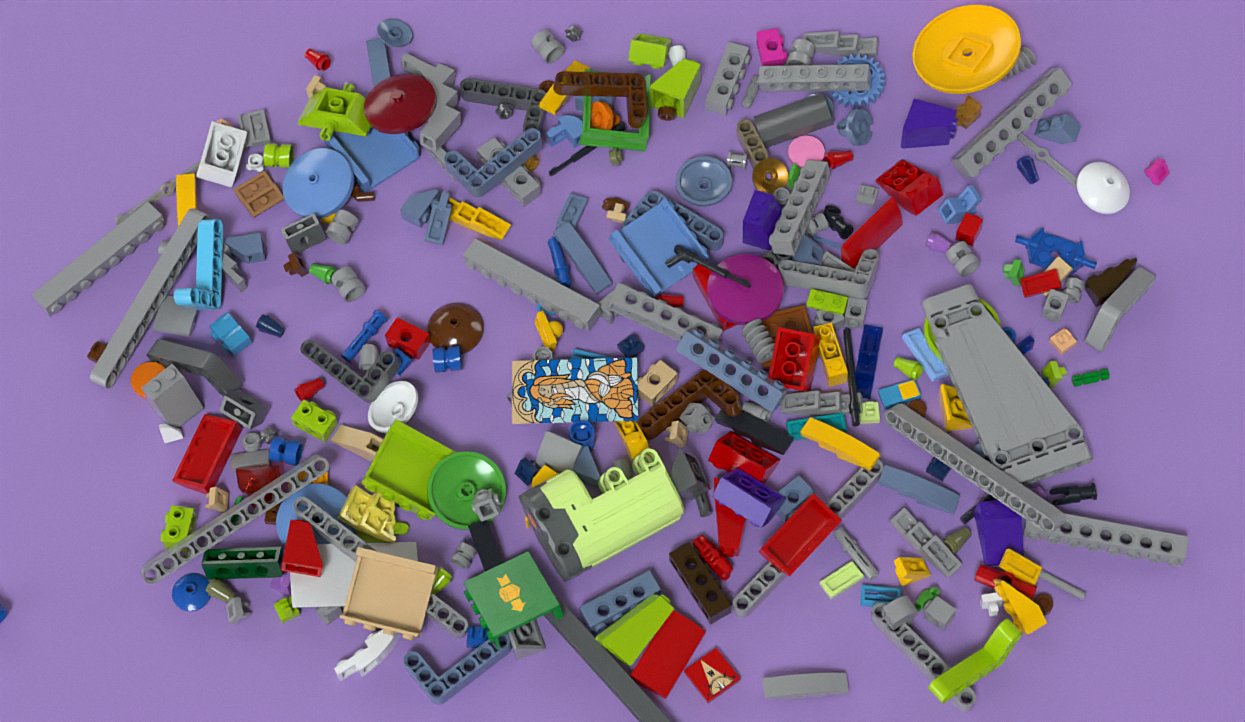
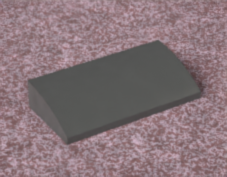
M823 93L754 116L760 139L765 148L834 125Z

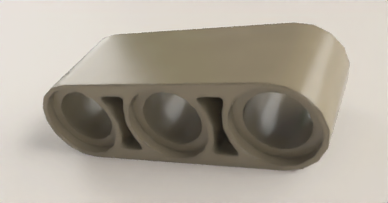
M748 119L740 120L737 123V139L744 153H747V158L754 169L756 164L760 162L757 159L763 160L768 158V152L753 123Z

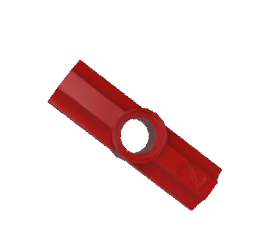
M980 564L974 581L993 589L996 586L993 581L994 579L1007 581L1010 583V586L1030 600L1033 599L1037 586L1015 578L1010 572H1000L983 564Z

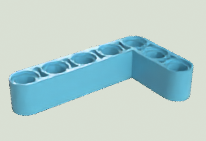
M220 219L200 220L198 223L196 288H180L175 290L174 300L179 306L199 311L218 310L221 306L223 224Z

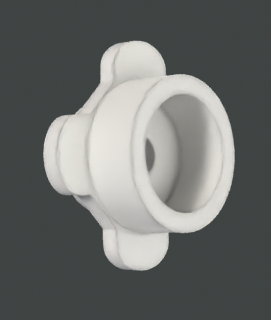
M259 154L250 155L246 165L247 170L262 172L264 170L263 156Z

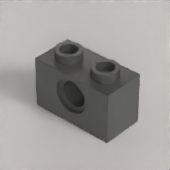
M314 213L281 229L291 252L296 254L327 239Z
M236 389L224 395L219 411L246 428L252 429L263 423L268 407Z

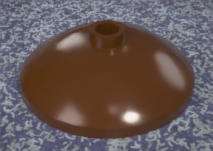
M450 303L440 307L431 315L427 325V333L430 335V342L434 348L443 347L447 350L451 346H460L461 354H465L473 350L480 343L484 334V324L481 315L473 307L463 303Z

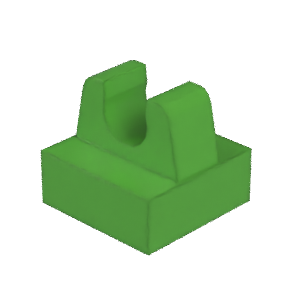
M1014 259L1013 264L1004 265L1002 272L1005 273V278L1012 281L1014 286H1021L1020 279L1024 276L1025 268L1021 260Z

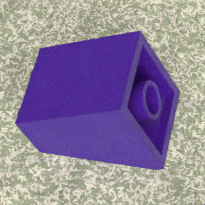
M914 98L903 126L901 148L949 145L950 139H954L957 132V110Z
M754 190L743 219L742 243L768 251L772 250L769 238L775 230L776 222L782 215V208L773 195Z

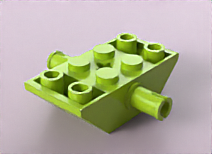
M348 83L344 84L342 90L324 87L310 97L297 122L298 125L322 129L319 136L324 141L325 139L329 141L334 131L367 137L372 127L364 113L366 98L360 93L354 92L355 87L352 84L348 86Z

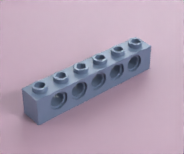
M697 328L687 330L675 349L770 412L777 410L788 392V389L785 388L782 382L772 380L765 371L752 367L751 362L745 359L741 360L734 351L724 349L717 340L707 338ZM698 343H700V344L703 345V347H704V351H703V352H701V351L698 350V348H697V344H698ZM714 353L720 357V362L714 360ZM730 364H733L736 367L735 373H733L730 370ZM746 374L752 377V383L746 381ZM762 385L768 387V394L762 391Z

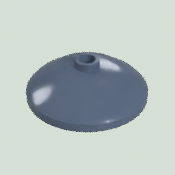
M700 156L688 160L680 167L676 176V187L680 196L688 203L701 207L712 206L721 202L729 194L732 186V177L728 167L720 160L708 156Z

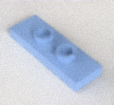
M919 328L903 334L902 339L917 361L920 362V365L924 367V371L932 382L949 375L942 360L937 358L928 348L924 334Z

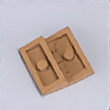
M265 170L233 189L240 202L253 218L284 200V196L276 184H273Z

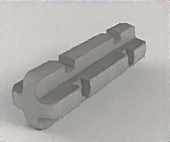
M754 75L752 77L745 97L742 100L743 107H751L752 101L759 90L758 87H760L758 83L759 76Z

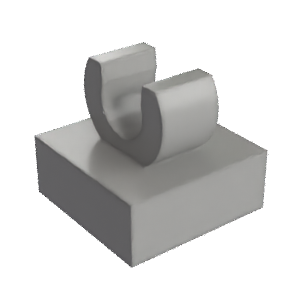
M861 184L856 204L874 208L879 188Z
M233 597L226 605L229 624H237L240 619H247L250 615L249 612H243V609L247 608L248 603H241V597Z

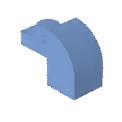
M570 115L557 118L558 126H554L546 132L548 144L552 147L567 138L574 148L578 147L582 133V121Z
M968 185L958 197L947 198L937 210L945 224H956L962 221L965 213L975 214L977 212L976 206L982 201V198L974 185Z

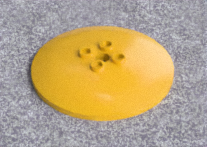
M987 5L956 7L938 15L922 29L913 47V64L920 79L937 91L950 94L976 92L995 84L1013 68L1021 51V36L1015 21L1000 9ZM972 52L970 56H964L965 54Z

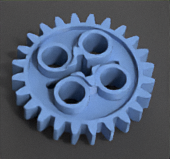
M859 53L856 58L850 54L849 59L843 56L842 62L838 59L836 60L837 65L868 64L872 74L871 90L862 93L853 91L852 94H850L851 91H828V94L832 95L833 101L837 100L838 105L844 103L845 108L851 105V108L854 109L855 105H858L859 109H861L862 104L869 107V101L875 103V97L880 99V93L884 92L885 74L883 73V68H879V62L874 63L873 57L867 60V55L860 58Z

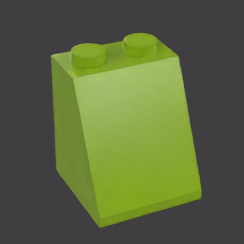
M683 58L650 86L651 107L655 109L670 107L676 110V116L685 118L701 84V64L694 60Z

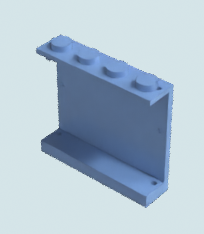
M371 127L367 137L338 132L332 135L329 141H326V139L324 141L329 149L337 151L350 163L354 180L364 192L370 191L420 159L418 152L420 148L415 141L412 142L409 139L410 137L407 132L402 134H386Z
M665 197L658 205L621 230L612 232L608 238L651 298H655V296H658L693 272L692 268L698 265L695 262L688 264L682 260L668 269L665 262L677 255L674 253L676 245H680L706 260L709 259L707 249L699 244L695 233L687 228L684 218L678 216L674 205L667 201Z

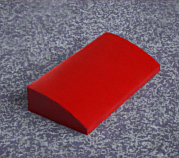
M893 197L841 246V261L854 270L865 250H877L902 226L901 212Z
M204 414L172 481L188 489L208 494L210 488L215 487L242 431L237 421Z
M813 493L765 543L758 553L790 577L841 523L842 519Z
M673 610L654 635L631 673V678L638 685L667 699L706 631L690 619Z

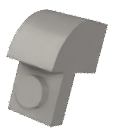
M908 596L899 597L882 608V616L892 630H895L904 623L909 627L912 626L913 618L920 614Z

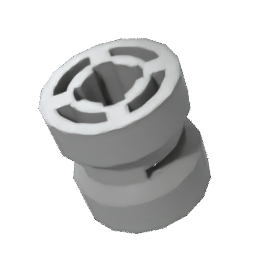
M822 212L815 214L811 218L806 229L809 236H814L818 231H825L829 228Z
M1073 277L1066 279V289L1062 293L1069 295L1068 303L1076 304L1080 302V292L1083 291L1085 285L1082 280Z
M539 347L534 351L533 358L534 360H553V355L549 348Z
M460 542L457 547V553L453 554L450 561L457 567L467 570L471 558L475 557L477 551L469 544Z

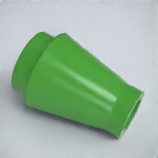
M315 263L310 266V274L326 284H333L331 278L337 271L335 267Z

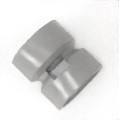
M548 29L541 30L531 40V46L547 64L557 61L564 53V47L558 40H555L554 35Z
M805 39L794 40L786 66L810 65L811 58H813L815 52L814 44Z
M340 209L333 218L334 222L329 224L325 234L335 243L345 245L359 221L350 212Z
M965 241L953 245L945 255L950 263L955 265L954 268L960 277L972 274L980 266V261L974 253H971L972 250Z
M351 267L339 269L331 278L333 285L339 290V294L345 302L355 301L365 292L364 285L357 278L356 273Z

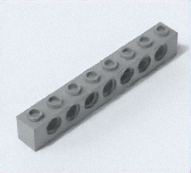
M1060 67L1050 69L950 160L963 178L976 177L981 172L980 169L983 166H987L993 161L992 158L996 154L999 155L1005 151V146L1008 143L1018 139L1020 132L1030 128L1032 121L1042 117L1045 109L1054 106L1057 98L1068 93L1067 89L1072 86V83Z
M1063 513L1065 523L1051 533L1042 531L1028 520L1025 523L1023 536L1031 540L1042 539L1052 544H1067L1073 548L1084 547L1090 551H1106L1111 555H1127L1132 559L1143 558L1149 562H1164L1174 567L1183 566L1186 559L1188 536ZM1062 528H1066V529H1068L1070 532H1069V533H1064V532L1061 531V529H1062ZM1081 532H1087L1090 536L1084 537ZM1101 536H1107L1110 540L1105 541ZM1125 539L1129 541L1130 544H1123L1121 540ZM1141 543L1148 544L1150 548L1142 547ZM1161 547H1167L1170 551L1165 552Z

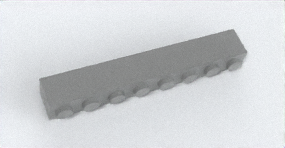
M146 202L32 294L35 302L49 317L58 313L64 305L73 301L79 293L88 289L98 278L103 277L110 268L118 265L120 260L130 255L141 243H145L151 235L160 231L165 225L163 216L149 202Z
M476 238L463 254L464 263L468 269L476 270L483 277L495 280L501 287H508L516 295L521 294L533 304L539 303L546 311H553L562 320L571 321L579 329L590 331L601 316L599 304Z

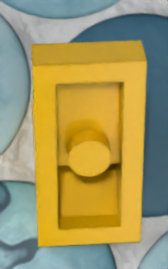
M898 557L893 561L896 566V575L902 586L912 584L931 575L923 558Z

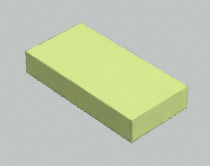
M851 561L821 580L820 585L830 599H833L864 579V575L855 563Z

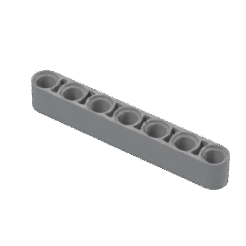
M877 603L872 607V623L931 682L951 669L906 623L898 627L900 629L898 631L890 630V626L884 617L876 616L877 612H882V608L886 605L885 603ZM911 640L914 644L908 646L904 644V641ZM924 654L928 659L921 660L918 655ZM938 668L942 673L935 674L932 670ZM968 687L951 698L950 701L960 711L969 712L974 708L976 694ZM968 697L971 702L964 703L961 698Z

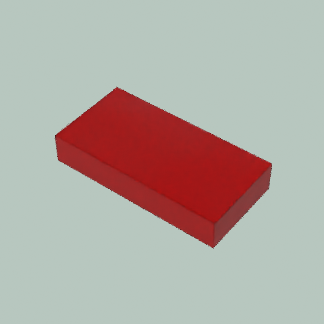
M1058 269L1020 279L1025 298L1049 292L1050 289L1062 288Z

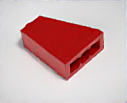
M290 519L281 571L321 577L323 563L311 524L300 519Z

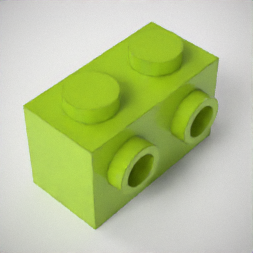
M304 399L291 417L293 426L324 443L327 442L338 426L336 415L329 410L324 411L312 401L309 403Z
M171 505L170 511L165 516V530H162L160 537L165 549L172 547L194 532L197 520L194 508ZM184 547L180 551L189 552V548Z

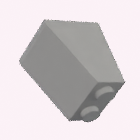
M173 364L141 387L150 407L169 426L179 429L204 410L185 377Z

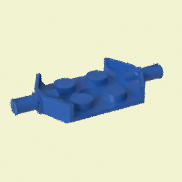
M1044 228L1036 232L1031 238L1017 235L1015 243L1025 245L1029 263L1045 269L1056 259L1051 257L1050 254L1052 252L1059 253L1060 258L1073 268L1072 272L1068 275L1069 277L1080 268H1083V266L1095 269L1097 261L1085 257L1083 241H1080V244L1045 233Z

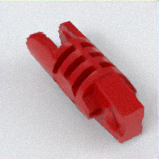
M704 535L694 539L692 544L699 550L701 557L704 558L703 560L711 566V569L723 581L728 580L733 571L732 565Z

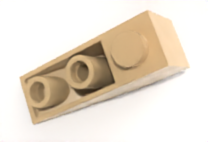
M340 425L331 439V442L372 462L383 441L382 438L372 433Z

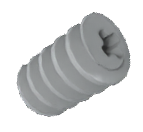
M1027 46L1021 47L1017 62L1001 79L1003 82L1007 81V77L1012 79L1013 73L1016 76L1019 75V70L1025 72V67L1030 69L1031 63L1036 65V58Z
M756 319L743 327L742 336L749 344V348L753 350L756 360L763 363L772 359L775 343H772L773 338L768 337L769 332L764 331L766 327L761 325L762 320Z

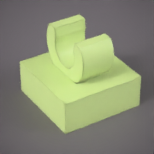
M878 402L862 403V414H859L860 424L880 423Z

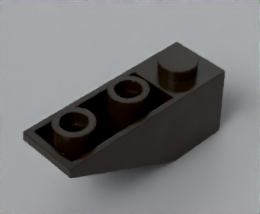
M1137 258L1126 259L1119 266L1109 267L1102 274L1092 275L1087 279L1084 290L1095 307L1104 304L1128 279L1135 269Z

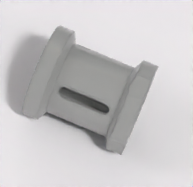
M729 151L727 167H741L742 170H745L747 153L741 155L733 154L732 151Z

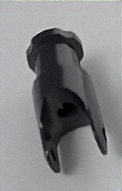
M1091 483L1088 486L1079 487L1078 485L1050 490L1051 495H1067L1064 498L1053 500L1052 504L1055 506L1079 503L1081 500L1087 499L1097 500L1095 483Z

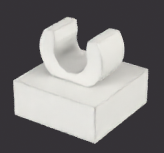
M997 593L981 595V609H988L989 616H997V612H999L998 607L1002 605V597H999Z

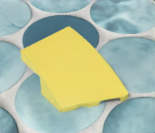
M353 486L337 519L374 538L394 543L396 540V536H394L395 502L385 500L377 492L371 496L358 486Z

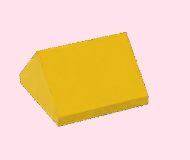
M945 384L940 385L938 398L945 432L971 429V423L955 387Z

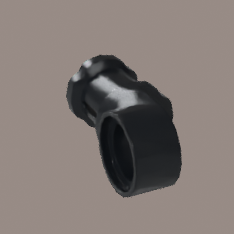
M825 206L823 215L827 222H829L830 229L836 231L841 239H847L851 236L854 228L851 224L844 222V218L840 216L841 210L835 206Z

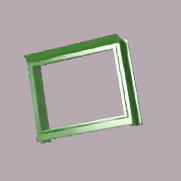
M585 69V72H599V71H590V70H588V69ZM651 74L643 76L645 79L647 116L643 127L639 128V133L590 128L591 96H584L580 145L645 152L649 138Z

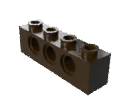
M690 542L669 553V562L711 625L731 613L732 601L727 594L724 595L720 590L722 589L721 584L717 578L713 579L711 576V569L708 564L701 561L699 550L696 547H692ZM688 564L696 565L693 569H689L686 566ZM705 580L706 583L704 585H699L697 581ZM713 595L716 596L717 599L714 601H710L707 599V597Z

